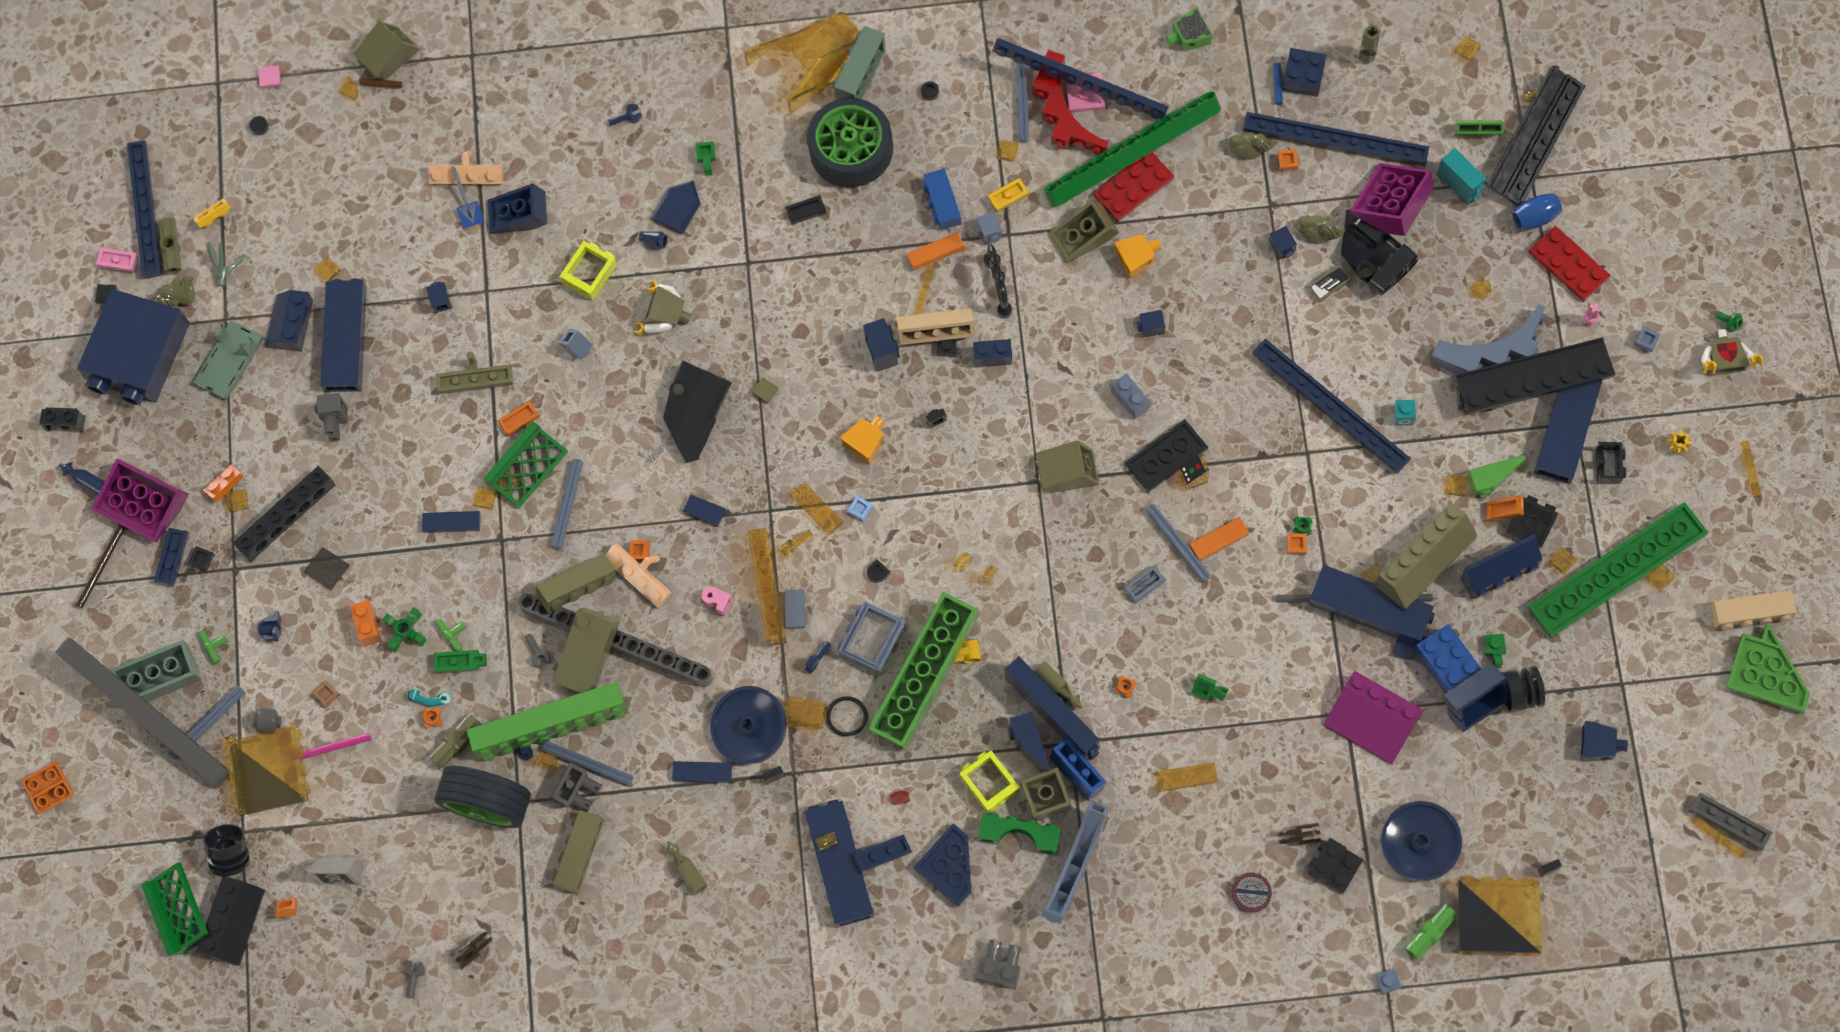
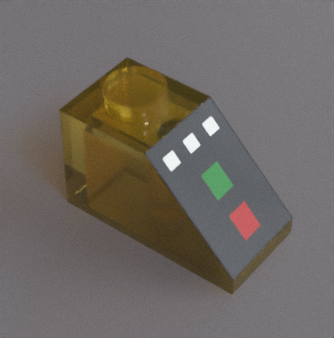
M1199 454L1180 467L1177 478L1180 485H1184L1186 491L1208 483L1210 470L1203 455Z

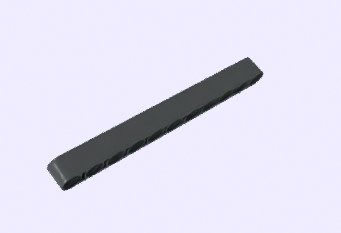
M528 593L520 596L518 605L524 614L570 633L576 612L561 607L558 610H552L548 614L542 615L541 611L545 608L537 596ZM527 601H532L533 603L530 607H524ZM562 615L567 616L564 622L558 621ZM620 630L616 631L615 637H619L620 640L617 643H612L611 650L700 687H707L712 683V674L707 666ZM631 644H637V648L635 650H628V647ZM654 651L655 655L653 657H645L647 652ZM667 658H671V659H672V663H671V664H669V665H664V664H663V661H664L665 659H667ZM683 666H690L688 672H681ZM701 673L708 674L704 680L698 679V676Z
M67 637L55 651L59 657L215 787L219 788L231 774L229 769L73 639Z

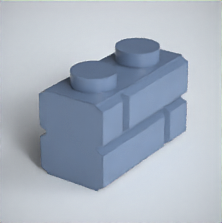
M1128 374L1123 375L1112 384L1111 392L1134 419H1137L1150 409L1151 401L1146 396H1143L1144 393Z

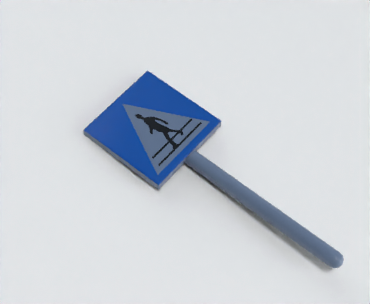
M453 166L452 170L465 204L456 208L463 229L485 222L478 202L475 201L468 204L456 167Z

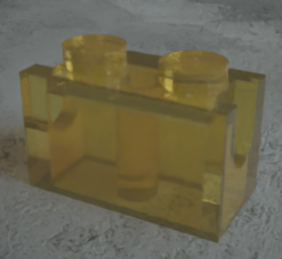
M787 696L784 709L787 717V726L792 728L804 726L810 731L822 730L827 709L826 703Z

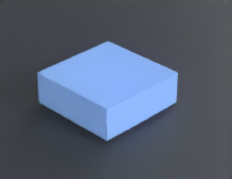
M856 496L847 513L864 522L872 510L873 504Z

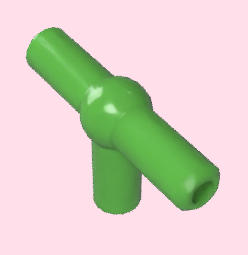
M442 619L436 620L435 624L443 633L444 639L449 641L455 651H461L463 647L455 638V635L466 628L465 623L460 622L449 630Z
M199 631L198 636L204 645V650L209 654L213 664H218L221 660L215 648L228 642L226 636L223 635L210 642L205 631Z

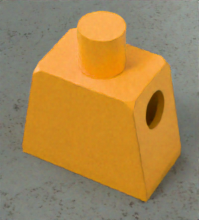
M1142 234L1114 243V251L1130 279L1155 262L1154 252L1161 249V244L1157 238L1147 242Z
M878 416L871 423L862 418L840 437L841 444L870 465L884 441V433L880 429L885 422Z

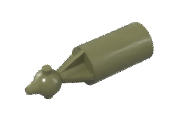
M1046 661L1035 670V673L1057 696L1069 700L1070 708H1082L1080 695H1072L1068 682Z
M668 841L667 851L669 855L674 856L676 871L692 895H697L708 886L691 859L680 854L679 847Z

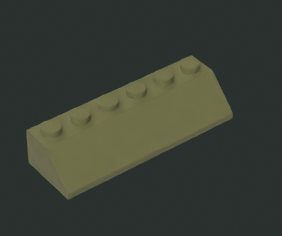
M1450 503L1379 574L1375 587L1406 610L1477 538L1478 535L1467 514L1453 503Z

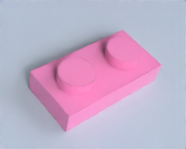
M100 248L96 265L100 268L134 273L138 255L134 252Z

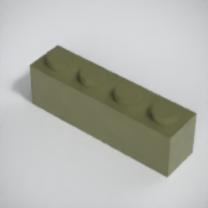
M603 553L536 585V596L547 612L558 610L569 602H575L586 594H591L603 586L612 584L615 581L616 570Z
M579 810L578 815H574L572 832L567 834L565 840L567 846L565 851H562L559 856L558 863L560 865L558 871L555 870L552 876L555 888L576 895L579 894L604 823L602 816Z

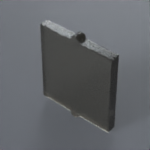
M322 547L315 558L311 559L312 562L304 573L329 590H332L336 583L342 580V575L350 565Z

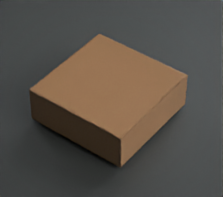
M326 680L312 693L325 708L340 696Z

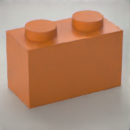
M365 600L350 605L360 643L365 647L382 642L374 607L371 602Z

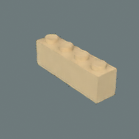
M971 308L897 317L900 345L975 337Z
M1792 590L1714 601L1710 606L1715 629L1721 628L1722 630H1730L1734 628L1733 626L1740 625L1741 628H1746L1754 623L1766 625L1775 620L1787 622L1792 620L1793 616L1797 613Z

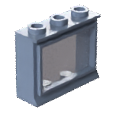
M864 601L862 606H858L855 612L857 617L854 622L849 623L846 630L848 634L845 639L842 638L837 649H839L840 657L881 676L883 673L882 667L886 661H889L891 650L899 642L900 633L903 628L906 629L907 621Z

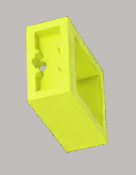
M583 241L559 276L562 284L593 301L617 266L615 256L608 251H601L592 242L587 243ZM586 252L606 262L591 286L572 276V273Z
M989 751L988 753H981L976 758L977 761L972 765L970 763L965 765L960 773V779L986 813L993 812L1020 792V787L994 753ZM991 760L1009 783V786L989 801H986L968 776Z

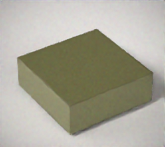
M762 377L752 390V394L768 404L777 392L778 387Z

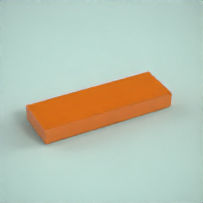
M958 232L908 252L906 255L912 268L917 270L964 250L965 245Z
M1239 517L1190 543L1189 546L1198 560L1202 561L1248 536L1249 531Z

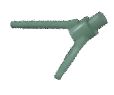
M207 242L216 267L217 285L225 286V280L228 279V275L242 261L245 254H242L230 267L223 266L222 242L218 243L219 263L211 243Z

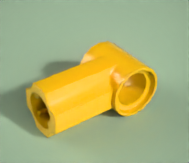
M965 641L954 663L964 662L970 664L972 661L974 663L981 661L979 641Z

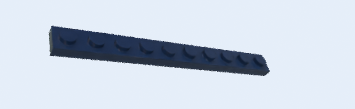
M998 37L994 44L992 52H995L1000 57H1007L1015 63L1030 66L1035 71H1042L1050 77L1064 80L1067 84L1077 85L1088 92L1092 91L1102 98L1114 100L1119 105H1126L1137 112L1149 114L1154 119H1162L1169 107Z
M1246 112L1243 126L1244 132L1263 134L1265 136L1426 166L1430 147L1252 112Z
M1266 338L1253 351L1255 357L1397 474L1410 462L1411 458Z

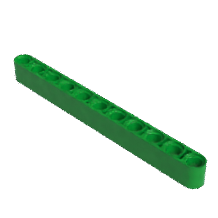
M1207 92L1048 184L1044 188V192L1050 206L1058 207L1218 114L1221 111V106L1215 92Z

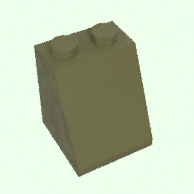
M378 21L353 55L358 59L357 62L361 66L367 67L370 70L369 74L372 77L386 80L414 56L420 48L397 26Z
M1076 440L1036 453V467L1040 472L1039 484L1047 492L1054 493L1099 485L1093 449Z

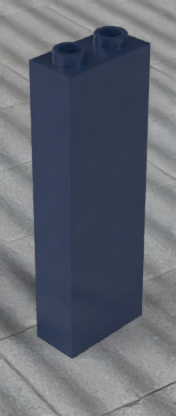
M357 278L347 281L341 279L326 281L320 383L324 392L362 391L367 287L363 280Z
M1603 380L1557 392L1533 473L1571 484Z
M1324 564L1308 603L1310 606L1414 645L1427 638L1429 631L1425 629L1428 623L1432 624L1435 613L1432 612L1433 605L1416 599L1404 610L1377 589L1374 583Z
M1020 656L1004 669L1005 680L1063 740L1068 738L1087 760H1093L1100 753L1098 751L1100 749V739Z
M831 800L827 802V805L821 807L819 805L808 807V810L804 812L836 928L874 918L863 873L858 874L851 855L857 851L843 800Z

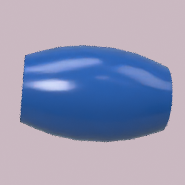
M1542 194L1520 204L1512 212V217L1519 230H1532L1554 220L1562 212V205L1556 194Z

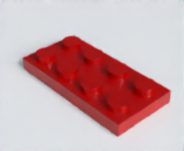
M1151 152L1131 164L1094 193V197L1116 222H1119L1174 180L1175 176Z
M1556 225L1529 249V253L1583 302L1611 276Z

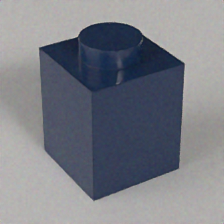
M1287 226L1270 233L1268 241L1279 259L1283 257L1289 258L1296 252L1297 243Z
M434 282L426 287L434 313L452 309L449 293L444 282Z
M1162 310L1139 314V321H1136L1138 332L1142 333V338L1165 334Z

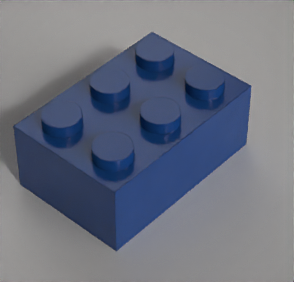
M1449 624L1418 643L1415 647L1416 655L1445 694L1448 690L1455 688L1465 679L1470 678L1482 669Z

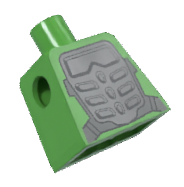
M1195 8L1174 21L1172 26L1173 33L1166 36L1169 46L1179 43L1183 51H1188L1212 44L1213 35L1198 8Z

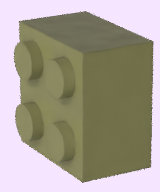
M1058 768L1020 781L1021 789L1034 821H1040L1071 810L1072 804Z

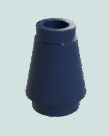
M641 231L639 241L660 250L666 247L668 236L662 231Z

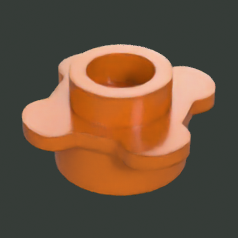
M1120 676L1118 678V685L1114 688L1115 693L1123 694L1127 698L1132 697L1136 681Z
M439 708L425 709L422 712L425 728L442 725L443 721L440 718L441 710Z

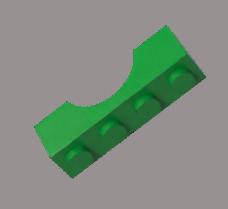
M988 812L987 815L982 814L978 841L998 845L1006 835L1022 833L1034 842L1037 852L1056 856L1061 829L1057 828V825L1046 823L1045 826L1039 825L1034 820L1018 821V818L1013 816L1002 818L992 812Z

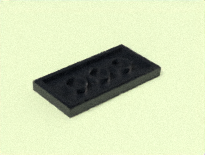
M1184 419L1127 460L1124 465L1149 493L1178 472L1180 467L1207 451L1208 446Z

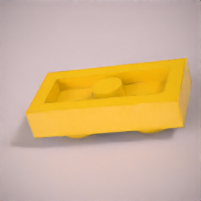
M1018 178L989 194L988 199L998 213L1029 196V191L1021 179Z
M223 198L193 219L200 229L202 227L205 228L210 226L217 217L225 216L231 207Z

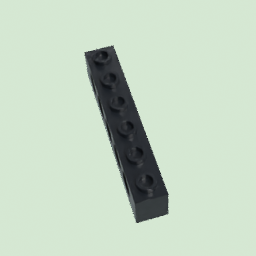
M318 465L239 536L233 544L252 562L335 486V483Z

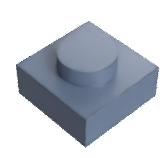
M1643 326L1634 345L1652 353L1661 334Z
M1395 968L1375 975L1382 995L1402 988Z

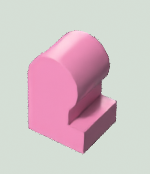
M708 587L702 592V599L705 605L710 608L716 607L718 614L726 616L733 601L731 594L713 587Z

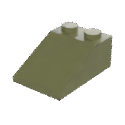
M1092 199L1049 233L1066 261L1071 262L1104 245L1120 232L1103 205Z

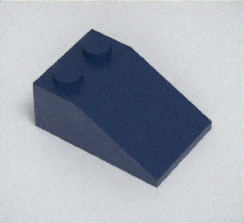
M532 183L488 199L489 233L533 230L547 225L546 191Z
M1033 712L1011 717L1010 724L1007 725L1010 741L1014 740L1015 746L1041 773L1049 771V765Z

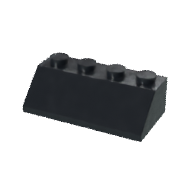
M222 877L205 925L208 934L200 939L196 952L204 957L240 966L265 889L241 880Z

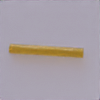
M933 265L927 266L914 315L922 314L935 269Z
M1743 441L1741 446L1754 498L1760 497L1761 491L1749 441Z
M1698 816L1693 819L1692 823L1740 858L1744 857L1746 851Z

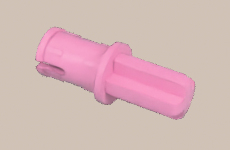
M1598 304L1590 305L1584 312L1582 321L1584 326L1587 323L1588 328L1592 327L1599 319L1600 309Z

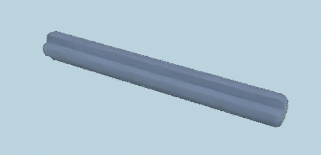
M1017 63L1019 142L1026 143L1029 141L1027 65Z
M579 459L572 460L552 541V547L555 549H562L583 465L582 460Z
M1149 505L1146 508L1148 515L1202 582L1207 581L1210 578V573L1156 505Z
M237 685L187 735L196 742L245 694V691ZM172 750L169 751V755L174 760H178L180 758Z
M546 741L543 745L542 750L580 767L628 786L633 781L631 774Z

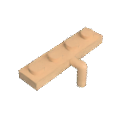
M467 150L462 153V165H428L429 184H457L452 170L453 166L456 167L461 184H503V165H469V158L472 156V152Z
M617 543L613 544L607 552L606 557L619 574L657 608L663 606L672 592L646 570L650 564L660 561L658 555L646 557L639 564Z

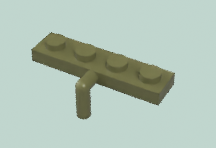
M473 352L466 354L470 362V370L436 374L437 391L439 394L513 385L511 364L478 368Z

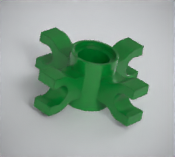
M413 607L406 619L397 620L388 613L383 617L382 620L385 621V624L393 627L396 632L387 644L394 652L398 651L403 640L408 641L412 639L421 646L426 643L427 639H425V636L416 632L413 627L422 616L418 609ZM403 627H409L406 633H400Z

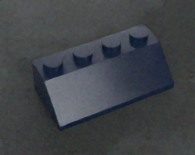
M1533 534L1465 567L1460 579L1471 599L1476 596L1481 598L1488 594V590L1492 588L1497 590L1503 587L1505 582L1509 580L1516 581L1527 571L1532 573L1538 570L1543 559L1536 536Z

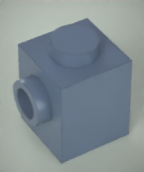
M995 211L977 217L978 227L976 231L979 239H983L984 244L995 243L1002 238V230Z
M569 329L558 342L572 357L578 359L586 357L593 346L578 330Z

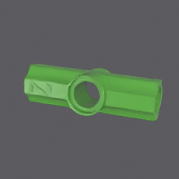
M1446 904L1442 906L1435 916L1420 928L1418 934L1405 947L1407 953L1418 961L1428 948L1443 936L1444 931L1458 917L1455 911Z

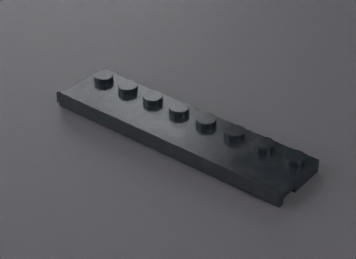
M1557 65L1551 66L1486 185V187H1490L1516 207L1525 201L1585 88L1584 84L1570 74L1562 72Z
M1601 337L1456 375V383H1458L1467 415L1613 378L1616 374L1605 346L1604 338Z

